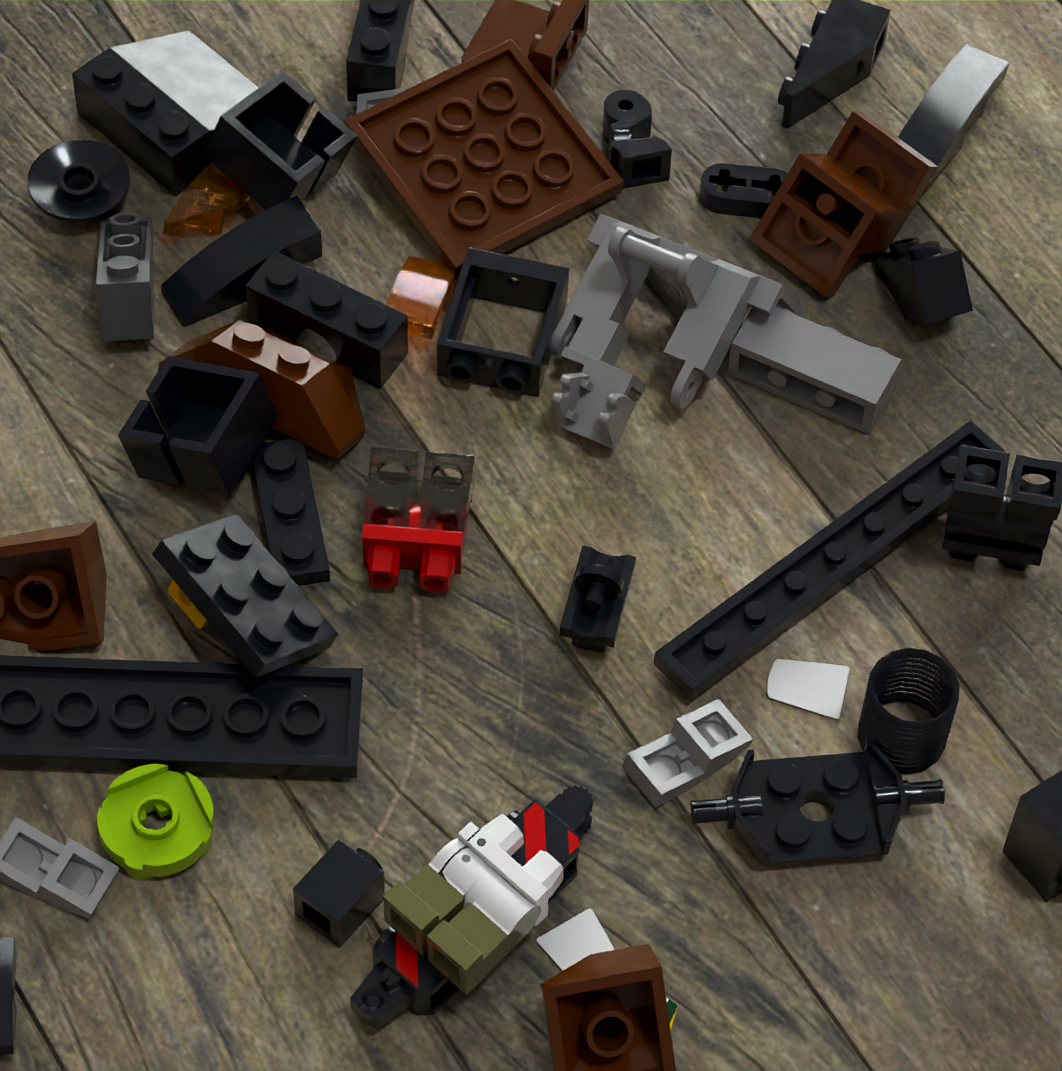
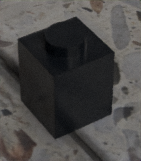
M338 839L293 888L295 915L341 948L383 901L385 886L382 866L366 850L361 848L353 850Z

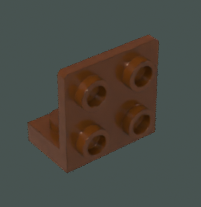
M495 0L464 52L461 63L512 38L554 91L587 32L589 0H562V2L556 0L550 11L518 0Z

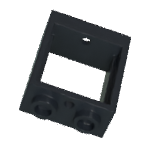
M468 247L437 343V375L448 377L460 383L471 382L500 388L511 394L523 393L539 397L551 357L549 352L551 338L563 316L568 299L569 268ZM475 298L546 312L532 357L461 342Z

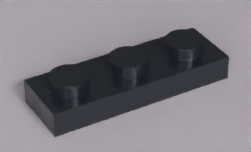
M293 438L261 443L251 463L268 550L276 561L285 568L288 575L298 586L330 581V568L304 444Z

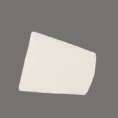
M776 659L768 676L767 694L771 699L839 719L850 668L842 665Z
M592 909L585 910L536 940L562 971L590 954L615 950Z

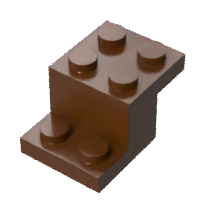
M852 111L827 154H799L749 240L823 296H834L860 254L887 252L889 244L894 241L937 171L938 166L862 111Z

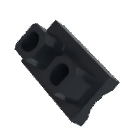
M582 545L561 621L559 636L572 638V644L582 649L602 652L605 650V646L614 648L635 569V556L607 555L592 547Z

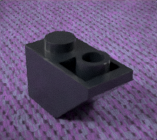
M918 237L892 242L889 244V252L873 256L878 272L906 320L928 325L973 311L960 250L940 247L939 241L920 243Z

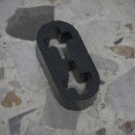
M717 163L709 166L702 174L699 192L700 201L705 208L718 214L762 218L774 198L768 196V191H778L788 173L775 168ZM718 185L728 186V192L717 191Z

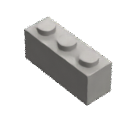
M776 306L772 315L752 308L731 343L727 375L870 435L895 392L902 359L890 355L879 347L869 346L847 337L834 328L821 326L797 316L784 307Z

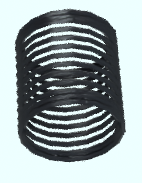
M905 648L891 651L877 661L870 672L858 725L857 737L863 752L866 740H873L901 774L925 771L938 762L946 747L959 701L960 689L954 670L943 658L927 650ZM895 701L913 703L925 709L934 719L922 722L903 720L889 713L882 704Z

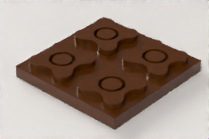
M512 38L345 119L344 123L358 135L353 143L454 279L460 275L468 247L503 254L620 194L624 184V180Z

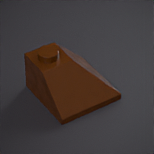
M649 944L590 954L541 984L553 1071H676L662 966Z

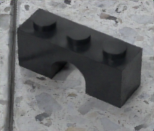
M275 250L245 285L248 322L264 325L295 341L305 329L316 332L331 345L336 355V361L350 367L353 376L380 389L408 354L407 314Z

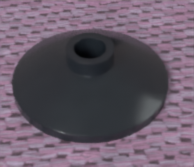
M71 140L54 145L40 154L29 170L27 182L30 197L42 212L62 221L85 222L109 214L123 202L129 191L130 174L124 158L110 146L92 140Z

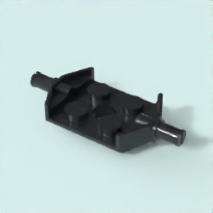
M866 740L864 752L753 761L754 750H748L731 789V795H725L721 799L691 800L690 809L693 825L726 821L727 829L735 830L756 860L762 865L887 855L903 814H909L911 806L944 804L945 790L942 779L909 783L908 780H903L902 775L873 740ZM817 802L824 805L830 811L831 816L823 821H812L802 814L800 807L806 803Z

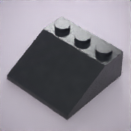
M189 30L110 47L72 73L77 113L175 197L217 168L202 153L220 116L259 88Z

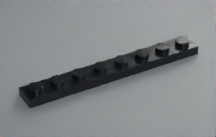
M970 420L657 650L654 655V665L690 701L946 511L950 501L960 445L1000 452L1006 451ZM973 464L967 467L968 470L977 474L986 475L995 472L993 468L984 464Z

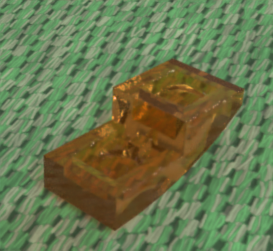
M413 256L408 257L396 278L386 305L408 315V334L433 339L441 312H446L457 280L455 273L441 262Z

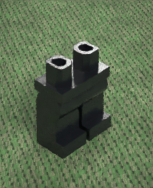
M960 445L948 505L942 549L949 550V555L953 559L969 562L977 558L978 555L997 558L1008 569L1024 571L1029 564L1040 566L1043 549L1046 547L1053 521H1057L1061 510L1062 462L1017 455L1007 493L1004 494L1010 453ZM973 464H984L993 468L995 472L986 475L977 474L968 470L967 467ZM1040 474L1047 477L1050 481L1045 484H1033L1025 481L1022 476Z

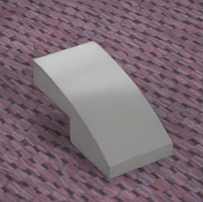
M717 699L677 718L671 733L627 753L622 768L655 808L720 770L751 745L753 738L725 705Z
M17 817L13 819L0 840L1 882L54 907L86 918L91 917L120 868L70 838L63 845Z

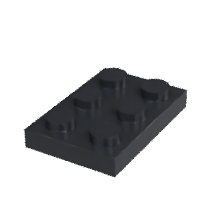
M238 514L162 539L152 554L254 678L328 649L339 635L321 611L309 600L288 575L285 568L276 561Z

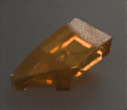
M210 163L188 186L168 214L164 222L163 234L179 236L180 230L183 227H197L207 231L208 235L221 234L224 217H231L252 198L213 163Z

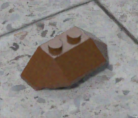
M238 320L186 342L169 355L175 358L260 373L278 415L271 428L336 460L364 437L365 425L351 368L264 325ZM166 358L159 362L158 371L163 365Z

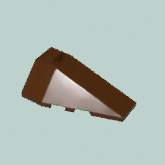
M96 521L41 529L0 538V639L29 644V648L44 651L101 644L104 641L107 573Z

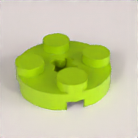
M147 764L123 773L107 789L108 796L103 801L102 807L100 808L99 806L97 814L100 841L110 859L115 864L124 868L130 877L135 880H147L152 877L172 875L187 869L210 851L215 825L213 803L207 788L196 776L187 771L186 776L179 772L169 771L168 765ZM156 810L160 817L168 815L172 817L162 829L153 830L143 826L147 823V813Z

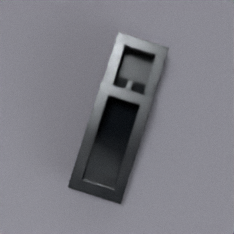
M298 195L239 224L209 244L161 285L162 292L183 326L187 327L246 302L245 285L274 250L303 265L322 257L321 229Z

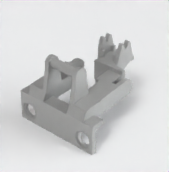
M600 213L587 238L590 244L599 248L560 319L550 342L549 352L551 356L562 360L565 359L574 368L582 370L580 373L563 374L560 378L562 389L559 394L555 392L551 398L558 422L557 426L615 450L636 405L627 395L630 390L642 395L646 388V385L634 374L615 367L614 364L630 334L622 324L651 266L677 276V281L681 285L688 301V305L663 351L673 362L683 366L675 380L670 396L671 405L680 409H685L690 404L703 377L713 381L749 307L770 315L773 314L776 305L794 312L798 305L797 300L782 283Z

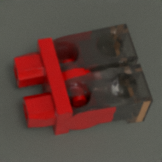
M371 447L362 534L363 566H367L369 585L371 587L392 589L398 586L400 569L420 571V588L426 592H449L454 574H461L462 556L465 547L470 503L472 502L474 490L475 455L426 451L420 505H416L420 482L419 451ZM388 464H397L404 467L408 473L380 471V469ZM449 468L459 472L462 478L437 476L434 474L441 469Z

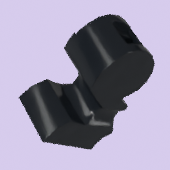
M628 89L612 92L606 97L604 102L602 131L603 138L609 144L608 157L610 158V164L624 180L622 189L670 180L672 149L665 140L655 135L650 136L652 121L650 103L638 92Z

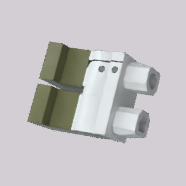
M504 814L499 815L481 829L477 828L472 822L468 823L458 833V838L445 845L432 861L406 884L400 880L383 895L385 922L421 955L428 952V961L466 995L527 935L533 926L536 927L548 916V899L563 881L562 865L546 851L540 850L523 867L511 857L524 844V835L518 826Z

